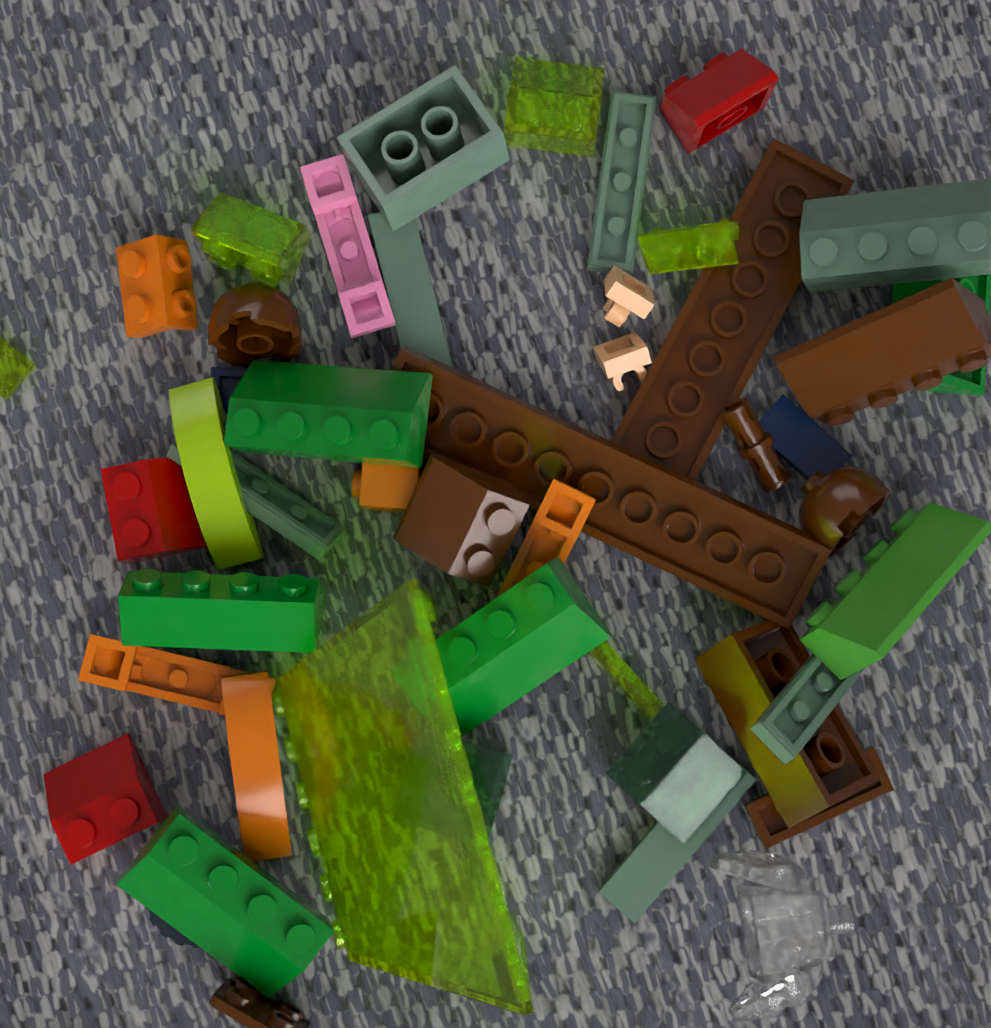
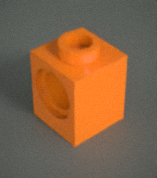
M362 463V470H354L352 497L359 498V506L362 509L405 512L420 479L421 468Z

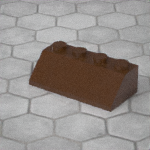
M950 278L773 357L776 366L808 417L829 426H837L855 418L854 413L865 408L877 409L889 406L898 400L897 395L911 389L921 391L933 388L942 383L943 376L957 370L960 372H970L985 366L988 363V358L991 357V320L984 300L953 278Z
M768 620L730 634L696 657L695 661L703 674L706 684L711 688L725 713L729 725L733 728L745 749L752 767L757 771L770 794L776 810L781 814L789 829L881 779L838 704L798 755L787 764H784L750 729L810 657L792 625L790 629H787Z

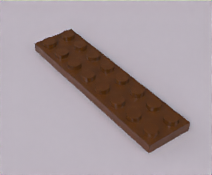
M773 138L611 442L696 480L726 424L720 411L724 410L726 405L739 399L802 281L799 233L804 200L847 195L855 180Z

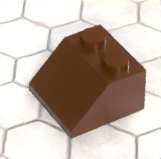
M431 454L393 538L396 542L444 572L490 587L530 504L514 483Z

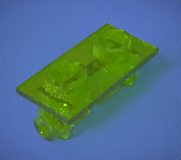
M722 218L720 222L701 224L695 227L687 226L664 230L661 227H655L653 232L638 234L650 274L739 263L734 241L739 239V227L736 221L729 222L727 218Z

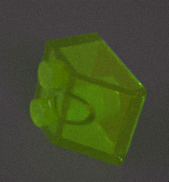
M515 57L504 124L506 145L509 147L593 157L605 68Z

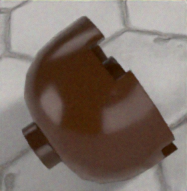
M249 282L234 287L221 295L212 309L208 324V345L212 344L217 348V357L220 360L235 366L248 368L251 362L258 358L280 357V362L287 363L298 355L302 347V328L298 309L284 292L262 282Z
M842 466L835 468L827 475L819 470L801 488L806 497L799 507L798 520L803 531L809 533L829 549H832L829 557H832L857 535L856 531L870 515L874 517L892 492L878 477L863 468Z

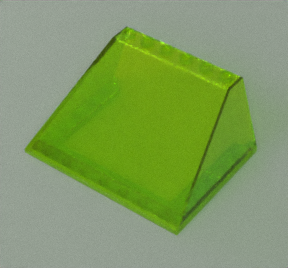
M416 578L406 581L277 678L278 690L272 691V700L278 718H286L290 735L283 738L290 764H298L302 781L295 783L299 804L302 810H310L314 827L307 829L310 847L314 856H322L326 873L319 876L322 893L326 903L334 902L338 920L332 921L334 939L338 949L346 948L349 961L520 1015L534 1013L528 951L522 930L519 928L516 910L509 912L435 639L436 636L442 634L440 627L432 623L437 621L431 591Z

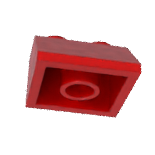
M743 49L730 56L726 52L720 53L703 66L704 71L692 79H689L687 75L682 76L667 86L664 90L665 95L661 102L660 111L687 154H690L763 110L779 80L774 70Z
M156 458L100 469L118 562L133 564L208 548L194 511L182 466L170 458Z
M130 733L43 774L50 822L70 865L168 817Z

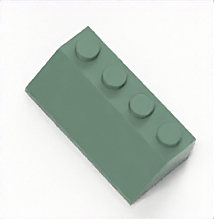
M991 178L804 200L799 233L802 281L811 293L991 274Z

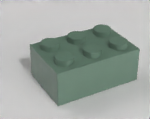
M456 65L337 137L348 165L393 232L510 160L503 131Z

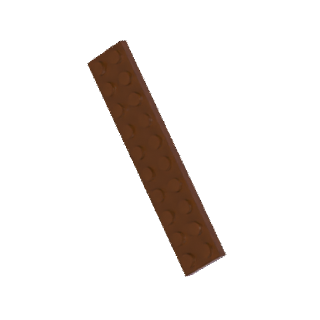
M404 345L399 350L392 370L431 373L433 375L423 458L429 460L431 454L512 482L530 504L529 508L538 511L552 480L555 478L596 498L581 532L790 629L832 549H829L809 533L412 348Z

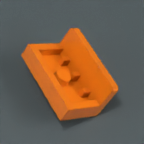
M156 234L116 247L126 337L143 338L171 329L184 331L197 329V303L194 296L191 256L187 241Z

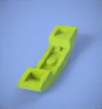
M215 377L169 389L172 423L185 481L202 534L217 569L221 570L264 558L253 515L247 513L230 447L224 445L225 429L223 424L227 423Z

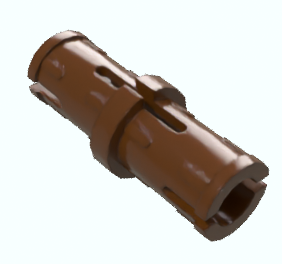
M740 398L726 405L724 410L720 411V414L735 436L738 443L737 451L740 457L747 459L763 491L770 492L786 484V480L790 479V475L772 446L774 439L769 431H764L748 399Z

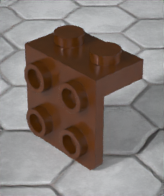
M238 977L236 982L228 978L214 992L209 1001L213 1008L248 1028H309L310 1026L308 1022L302 1020L304 1013L299 1008L285 1001H279L278 1005L270 1002L261 996L262 993L241 977Z

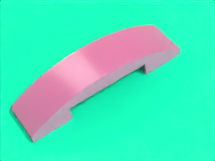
M344 154L301 166L300 171L317 221L351 338L396 325Z

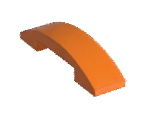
M554 478L497 597L557 557L565 564L596 498Z
M90 634L78 681L124 692L139 693L225 715L221 677L250 672L153 647L122 646V640ZM269 677L272 697L276 679Z
M268 670L222 676L221 687L243 853L253 862L292 856Z

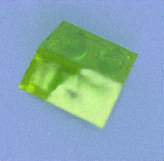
M223 192L216 196L194 222L191 232L201 244L200 249L210 255L208 258L210 262L234 271L236 265L252 271L251 277L272 287H277L278 282L291 286L311 238L307 225Z

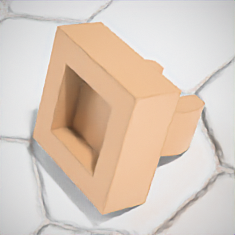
M614 265L604 279L605 296L609 298L603 307V310L606 311L604 319L617 327H621L630 311L645 319L655 305L652 288Z
M636 332L593 347L598 365L618 391L624 390L621 381L623 373L634 370L638 380L642 383L647 374L643 366L652 363L646 344Z

